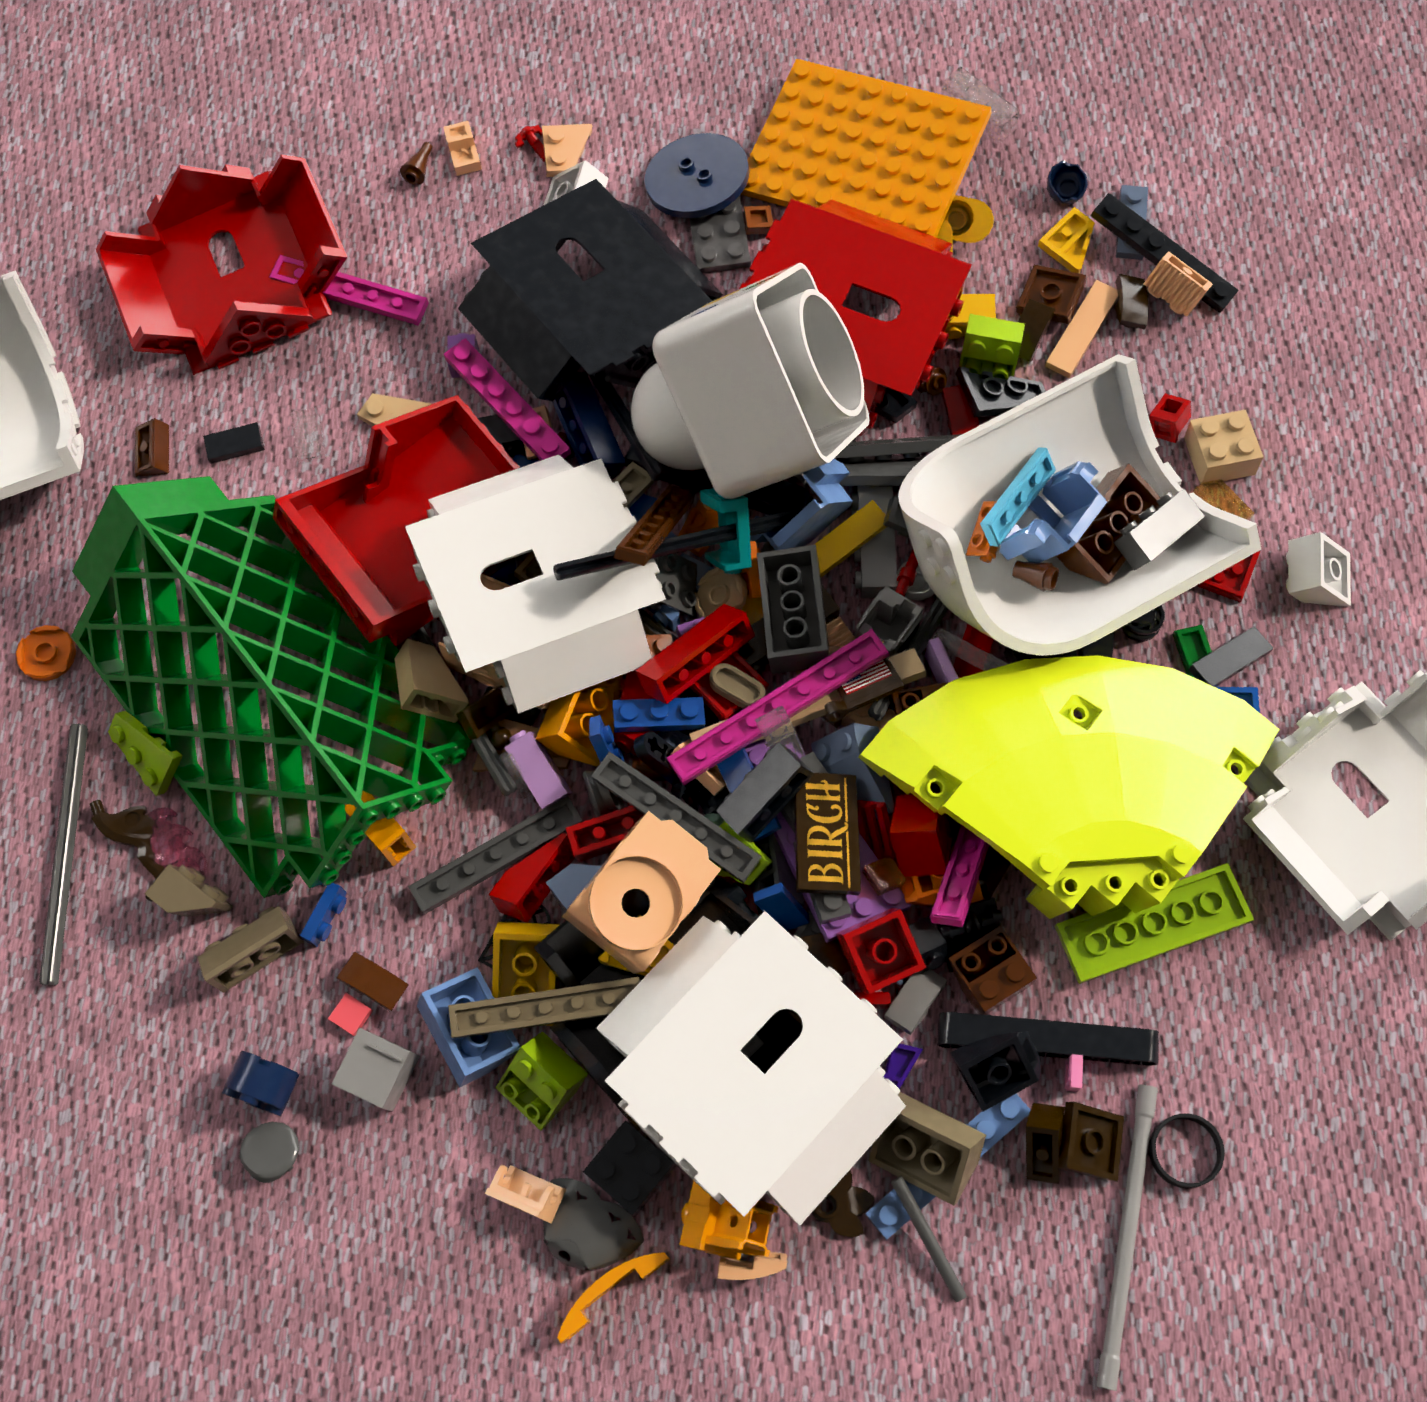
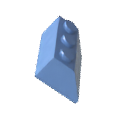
M478 967L422 992L417 1003V1007L459 1088L487 1075L514 1056L520 1049V1045L512 1030L456 1039L451 1037L448 1005L494 999Z

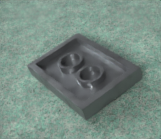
M740 196L729 206L716 213L704 217L689 218L696 264L702 273L751 267Z

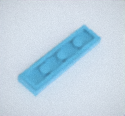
M1038 447L980 523L990 546L999 547L1056 471L1047 448Z

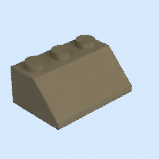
M280 906L264 910L254 922L237 927L227 939L222 942L216 941L205 948V952L198 956L202 976L207 983L225 993L304 942L287 912Z
M900 1092L898 1096L906 1107L873 1143L868 1161L898 1177L902 1176L905 1181L954 1206L957 1204L979 1163L986 1134Z

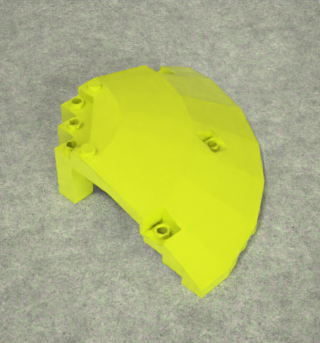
M1099 655L1024 659L951 681L889 720L858 758L879 776L885 775L907 795L912 793L934 813L938 812L941 816L944 813L948 814L992 846L1037 884L1026 900L1047 918L1052 919L1072 910L1076 904L1080 905L1091 916L1116 907L1120 901L1134 913L1160 904L1178 880L1185 877L1204 852L1247 788L1244 784L1245 781L1259 767L1280 729L1243 699L1170 667ZM1073 711H1080L1082 719L1075 718ZM1231 765L1238 768V775L1232 773ZM933 783L937 784L940 787V793H933L930 785Z

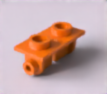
M983 501L965 554L967 556H981L980 560L986 563H991L992 559L996 558L998 547L989 545L980 523L997 501Z

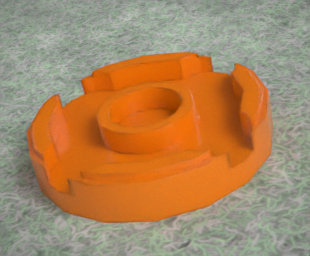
M44 625L36 627L29 632L30 634L25 639H21L16 651L17 664L25 675L34 680L49 681L57 679L66 673L74 662L76 655L75 642L67 632L57 626Z

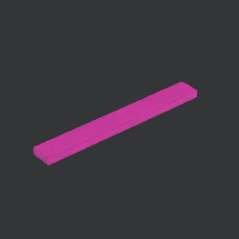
M870 629L667 757V761L682 784L685 785L889 656V652L873 629Z

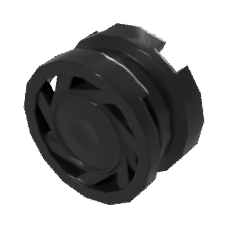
M1162 605L1122 626L1123 633L1134 641L1145 642L1154 638L1165 620V612Z

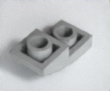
M931 969L921 974L920 972L912 974L887 1010L884 1019L911 1035L927 1015L931 1004L945 988L947 979Z

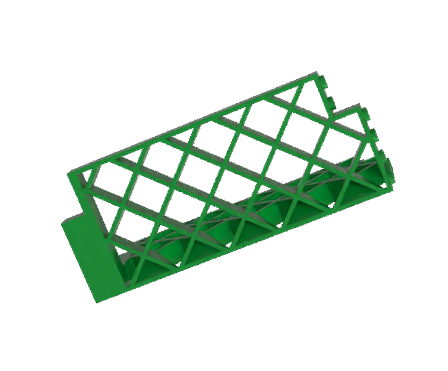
M210 476L112 486L72 570L89 593L90 598L71 637L123 708L147 727L150 736L163 739L169 751L176 750L183 755L174 777L263 898L275 894L280 896L287 893L293 887L292 882L298 874L309 888L322 884L324 886L330 885L339 877L338 872L342 866L352 858V852L355 847L365 839V832L371 824L383 818L392 819L399 813L408 810L413 812L429 803L431 805L437 804L446 796L445 791L451 784L452 779L441 766L450 763L455 765L461 762L466 757V750L472 741L457 721L453 723L401 709L399 700L379 692L380 686L399 694L395 667V657L399 650L387 635L371 643L368 642L273 519L276 499L274 495L228 500ZM243 526L245 529L242 531L236 527ZM256 533L278 544H281L283 548L276 546L270 542H267L261 538H258L254 536V534ZM187 534L188 537L184 539L177 535ZM198 540L236 557V560L196 544V541ZM142 559L144 562V569L139 568ZM246 562L281 576L284 580L281 581L246 566ZM187 570L228 587L227 592L186 574ZM141 578H146L151 620L146 618ZM175 579H180L185 621H180ZM295 583L320 593L324 599L295 587ZM238 592L275 607L276 612L238 597ZM116 610H117L118 620H115V619L113 618V616H114ZM288 613L324 628V632H319L287 618ZM229 623L269 639L268 645L228 628ZM116 630L120 632L123 662L119 655ZM148 631L153 632L157 671H153ZM181 632H187L192 673L186 672ZM216 633H221L223 637L227 674L220 673ZM337 634L361 644L366 651L336 639ZM280 645L318 660L317 666L280 651ZM330 666L366 680L365 686L330 672ZM275 678L311 693L310 699H305L271 684L272 679ZM155 683H159L163 716L158 710ZM188 685H193L198 724H193ZM222 687H229L233 726H227ZM258 689H265L270 729H262ZM324 699L360 713L359 720L323 706ZM374 720L408 733L407 740L373 727ZM317 734L354 748L353 755L350 756L317 743ZM195 737H200L204 771L197 761ZM229 740H235L239 778L233 777ZM423 740L435 744L437 747L424 748L422 747ZM264 743H272L276 781H268ZM301 746H309L314 785L305 784ZM368 754L403 768L402 776L367 763ZM362 791L380 798L364 803L361 800ZM235 792L242 795L245 826L238 818ZM270 796L278 797L282 833L274 832ZM307 800L316 801L320 838L311 837ZM345 804L356 807L348 822H346ZM277 849L284 850L285 854L279 866Z

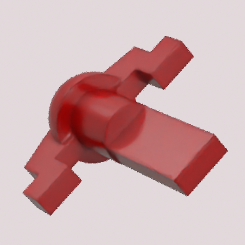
M539 125L523 127L521 132L515 136L517 141L515 146L520 148L524 146L523 140H527L542 161L545 162L543 144L535 135L539 133L542 137L541 127Z

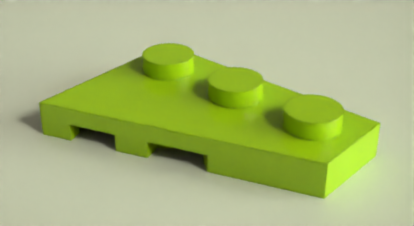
M126 710L115 713L108 730L111 740L118 745L129 764L133 765L142 777L144 784L152 790L155 796L164 794L168 790L183 755L176 750L169 751L163 739L150 736L147 727Z

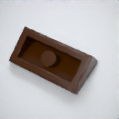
M153 418L135 428L136 477L169 473V425L158 419Z

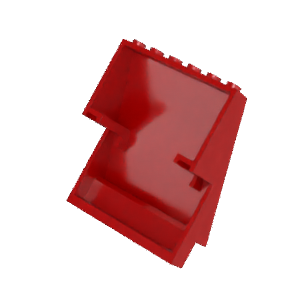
M458 395L372 426L364 466L275 499L273 519L368 642L371 643L387 635L396 647L434 618L428 605V601L432 599L429 588L424 581H418L413 565L417 564V560L405 526L428 518L426 510L431 509L428 499L518 469L520 466L511 459L504 450V447L495 440L487 427L472 413L471 408ZM514 558L491 565L484 569L482 574L490 577Z

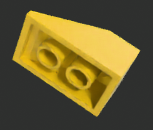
M497 923L493 933L492 995L494 998L557 989V977L534 947L560 924Z

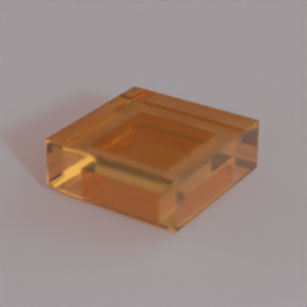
M891 856L867 864L862 870V873L878 896L904 886L906 878Z

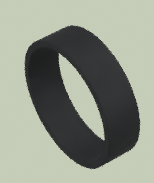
M1188 1113L1173 1115L1162 1121L1154 1129L1150 1137L1149 1157L1152 1166L1163 1180L1173 1186L1180 1188L1202 1186L1213 1180L1223 1166L1225 1150L1222 1138L1216 1128L1200 1116ZM1177 1119L1191 1120L1203 1126L1212 1136L1216 1146L1217 1159L1213 1171L1203 1181L1198 1183L1178 1181L1167 1174L1160 1165L1156 1154V1140L1159 1132L1168 1122Z

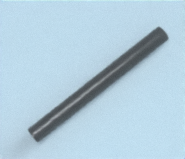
M902 1176L893 1179L891 1184L955 1302L965 1299L967 1295L905 1180Z

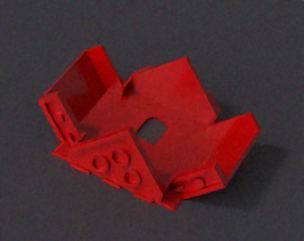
M283 154L280 155L272 171H266L255 177L250 168L225 164L222 171L179 165L164 194L155 195L146 212L150 222L138 227L139 235L105 231L96 248L133 351L185 354L193 375L215 366L222 369L240 361L238 356L253 350V353L256 354L274 346V340L285 335L292 338L310 330L308 325L333 315L325 294L322 292L327 290L347 259L346 252L305 158ZM228 232L234 238L245 267L221 277L210 251L209 242L217 233ZM280 255L303 261L304 267L283 261L277 273L298 280L297 283L291 284L269 277ZM298 268L304 270L300 278L294 276V271Z
M791 199L780 221L774 219L766 235L769 243L765 244L761 251H758L749 271L754 272L753 275L748 276L746 282H742L739 289L798 263H803L808 268L818 291L829 300L841 317L859 359L864 383V400L869 412V425L859 434V436H862L868 429H872L876 422L878 414L874 413L876 404L882 402L886 387L911 396L915 388L918 389L923 382L929 381L933 371V366L930 364L934 354L939 349L943 350L949 333L945 332L947 324L954 316L958 317L962 310L964 301L960 300L964 282L972 264L953 258V252H950L952 246L950 242L831 199L816 208ZM852 285L892 299L899 305L900 313L897 318L891 321H882L842 305Z

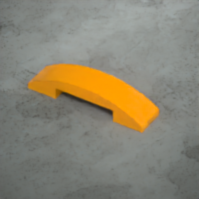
M662 1252L631 1259L611 1269L596 1280L579 1297L567 1314L557 1336L560 1343L567 1342L591 1322L584 1313L586 1308L635 1270L645 1280L670 1260L668 1255Z

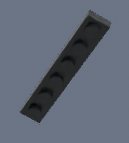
M1108 193L1091 214L1093 219L1157 266L1163 256L1169 251L1211 282L1213 285L1201 300L1219 313L1224 310L1239 291L1112 194Z

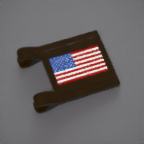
M886 657L836 689L842 700L831 701L824 706L826 717L830 723H836L849 712L905 688L889 658Z

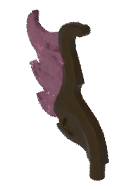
M95 800L89 804L93 813L91 819L100 832L115 843L137 847V858L154 876L155 880L168 864L180 867L182 864L186 867H198L202 875L205 874L208 865L206 856L199 849L190 847L182 841L184 835H193L191 830L185 826L167 822L169 816H178L172 809L166 807L157 808L145 815L147 813L145 806H133L117 814H109L105 812L101 800ZM145 895L146 899L152 902V900Z

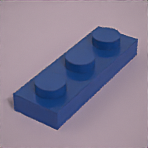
M703 697L674 698L668 704L657 699L613 700L614 733L700 730L705 728L706 725Z

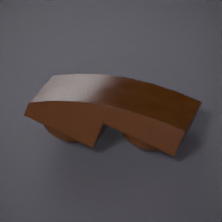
M353 952L336 977V979L360 995L367 996L389 1012L393 1010L409 985L391 972L356 952Z

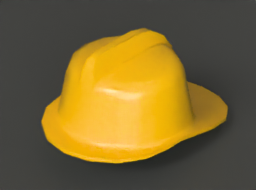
M955 195L944 220L948 221L952 227L954 241L976 243L990 234L994 223V216L991 208L985 202Z

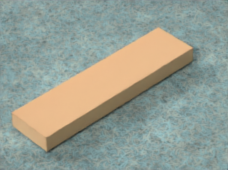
M1098 280L1095 281L1046 361L1045 367L1070 379L1119 297L1117 289Z

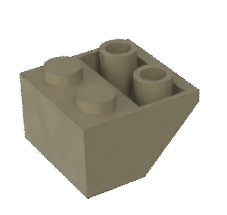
M168 864L144 893L167 913L185 917L227 912L233 907L226 901L229 896L216 886L211 887L203 881L206 879L204 875L193 867L189 869L183 864L180 867Z

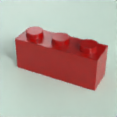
M628 806L566 827L573 856L582 862L614 851L644 814L634 807Z

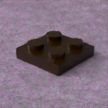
M1066 1102L1058 1168L1108 1182H1118L1124 1116L1077 1102Z

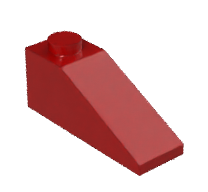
M566 833L560 834L503 874L488 894L500 913L528 923L550 893L546 882L570 865L575 858L568 835Z

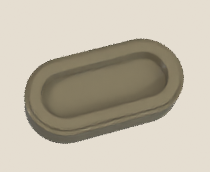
M718 664L711 670L709 684L712 690L742 709L747 708L766 696L765 688L759 681L730 664Z

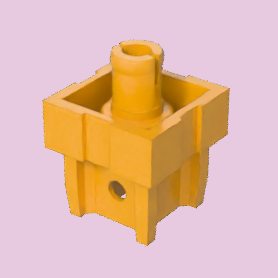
M693 1180L689 1202L683 1206L681 1212V1220L684 1225L679 1245L739 1261L741 1254L769 1257L770 1250H767L766 1242L772 1215L778 1213L779 1206L758 1201L743 1216L727 1200L720 1205ZM756 1222L757 1228L751 1233L750 1224Z

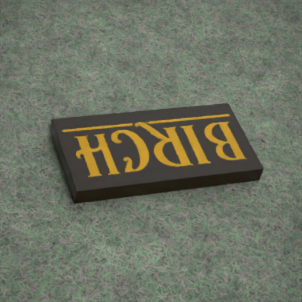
M814 773L811 779L794 796L796 893L859 895L861 893L856 775Z

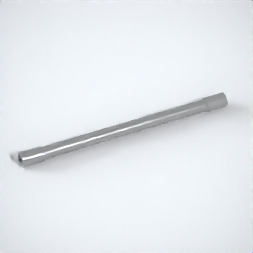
M1138 1085L1135 1106L1136 1118L1105 1338L1096 1387L1117 1391L1121 1362V1341L1151 1124L1155 1114L1158 1088L1149 1085Z

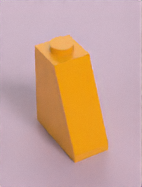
M362 791L361 800L364 803L375 799L372 794ZM346 804L345 812L351 817L356 807ZM394 818L377 820L365 832L367 838L393 867L416 848V845L406 831Z

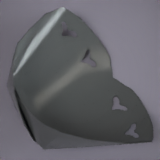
M558 1178L550 1181L560 1187H566V1192L552 1223L543 1220L544 1243L548 1246L551 1254L561 1263L585 1271L603 1269L631 1255L643 1243L644 1237L639 1225L623 1207L613 1202L601 1201L594 1189L581 1181L570 1178ZM576 1191H579L581 1196H586L587 1199L577 1200ZM611 1212L614 1217H619L620 1220L611 1222L608 1213ZM628 1228L631 1230V1235L636 1238L635 1240L627 1239ZM560 1251H567L571 1256V1260H565L560 1255Z

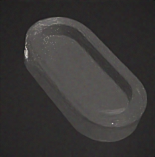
M507 750L500 754L498 757L514 782L521 798L524 800L531 796L532 793L524 781L525 776L511 752Z

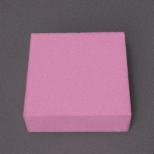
M1072 1054L1065 1060L1064 1089L1066 1091L1078 1092L1082 1088L1083 1055Z

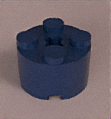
M241 1050L224 1085L222 1094L281 1117L300 1074L280 1064L267 1061L260 1056Z

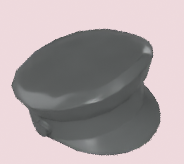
M595 770L583 772L590 806L595 817L624 807L621 798L592 779L591 776Z
M273 1121L263 1123L252 1129L241 1143V1163L246 1171L257 1181L264 1183L275 1181L287 1171L290 1172L293 1169V1164L296 1162L299 1152L298 1137L294 1130L284 1123Z

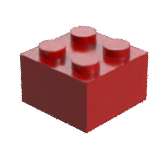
M899 908L888 909L836 933L861 992L871 994L926 968L902 910Z

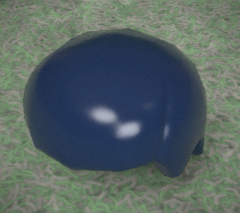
M1065 160L1052 166L1047 177V191L1050 197L1062 204L1078 202L1084 196L1088 187L1087 175L1080 168L1079 164H1069Z

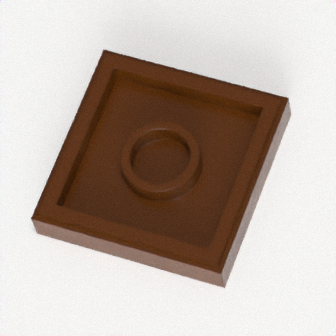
M1034 265L1016 306V313L1022 314L1029 299L1056 309L1051 321L1069 324L1085 286L1086 275Z

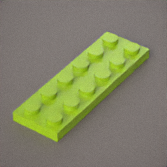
M1226 863L1178 880L1160 904L1134 913L1120 901L1116 907L1095 916L1085 913L1057 923L1054 927L1079 984L1249 924L1254 921V918L1229 864Z

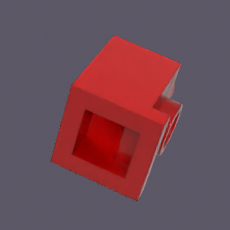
M1165 393L1149 415L1155 437L1176 443L1178 435L1191 418V401Z

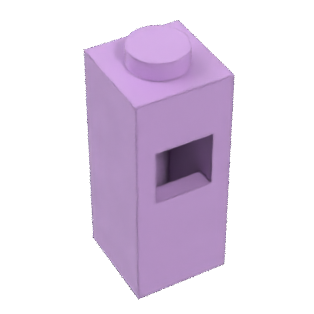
M522 730L510 737L511 743L504 748L541 809H545L573 792L544 745L535 739L537 736L536 732L529 731L526 733L525 730Z

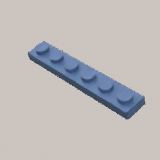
M1017 1093L980 1112L967 1124L986 1134L981 1156L1029 1115L1031 1109ZM905 1181L920 1210L936 1197ZM894 1189L865 1213L886 1240L910 1220Z

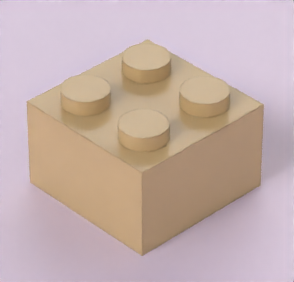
M1246 409L1190 420L1184 439L1200 485L1256 475L1263 460V454Z

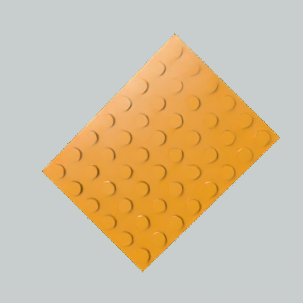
M796 59L748 158L749 179L741 194L784 207L788 206L791 199L816 208L832 199L937 237L992 114L991 107Z

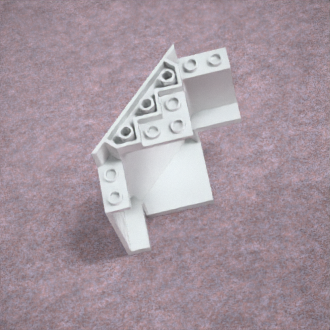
M559 454L430 498L428 501L431 509L426 510L428 518L405 526L417 560V564L413 565L416 577L419 582L424 581L429 588L432 599L428 601V605L433 617H439L445 627L447 636L443 637V641L448 654L454 653L458 661L461 662L465 673L493 663L498 678H503L506 687L501 689L507 705L512 704L518 713L636 670L652 658L638 609L666 599L662 591V584L655 576L660 571L654 559H650L645 566L633 563L560 581L556 580L553 566L555 564L615 551L619 543L637 523L629 509L623 507L622 504L627 503V499L619 482L612 483L602 459L573 468ZM533 551L543 575L501 590H489L484 587L480 579L482 572L487 567Z
M1421 670L1406 682L1410 687L1402 694L1397 690L1384 701L1387 706L1363 682L1345 691L1339 688L1327 699L1330 704L1325 709L1314 715L1309 712L1296 723L1299 728L1293 734L1284 739H1281L1279 736L1276 737L1259 767L1245 781L1258 795V798L1248 806L1251 812L1243 820L1347 935L1370 919L1387 939L1391 941L1412 925L1417 930L1427 922V672L1424 674ZM1339 762L1352 763L1389 802L1367 818L1335 784L1331 775L1332 768Z
M766 911L742 935L735 931L731 935L730 930L721 921L717 920L713 923L705 916H702L596 1028L616 1050L626 1057L605 1079V1082L622 1097L618 1105L673 1162L720 1205L727 1200L741 1215L745 1216L766 1193L784 1213L800 1226L906 1107L898 1096L901 1092L900 1089L889 1079L883 1078L886 1072L880 1066L903 1039L876 1015L877 1010L869 1001L864 998L860 1000L841 982L843 978L830 966L826 968L807 951L809 947L797 935L792 937ZM784 1009L792 1010L801 1018L802 1032L796 1041L764 1074L741 1050L775 1013Z

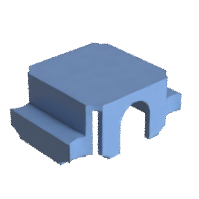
M834 458L827 464L803 472L804 479L823 503L819 504L816 499H813L782 529L750 536V541H756V543L769 541L775 550L802 547L811 543L851 506L853 500L839 484L850 474L843 463Z
M1078 461L1053 474L1043 487L1042 494L1064 517L1060 518L1037 495L1029 505V508L1039 519H1034L1029 526L1023 529L1015 524L1000 544L999 552L1007 560L1022 554L1028 562H1043L1068 551L1079 541L1107 503L1106 499L1090 483L1099 471L1090 462Z

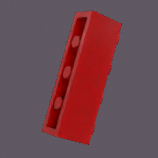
M723 604L638 668L635 672L646 695L668 704L716 665L751 640L755 634L746 612Z

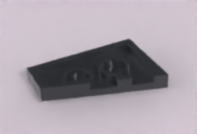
M959 366L955 373L974 417L1001 415L1046 392L1043 383L1013 376L1006 380L994 377L992 372L983 371L982 374L971 373L969 368Z

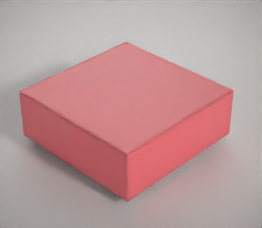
M345 993L328 1019L355 1037L358 1029L362 1028L373 1010L348 993Z

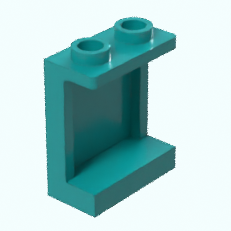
M714 488L700 490V502L718 512L719 527L736 523L737 531L736 540L720 543V549L717 551L705 552V559L726 574H738L742 572V569L752 567L748 498L742 495L734 499H726L720 496Z

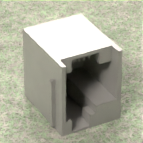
M885 586L862 615V619L856 626L855 639L873 629L888 650V658L902 653L920 626V621L923 618V608Z
M359 1028L331 1084L382 1109L393 1111L420 1055Z

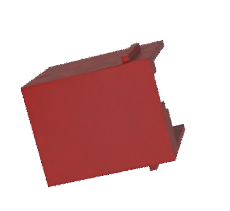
M914 795L897 796L889 834L897 858V868L900 869L901 876L945 874L953 843V833L948 814L944 813L941 816L938 812L934 813Z

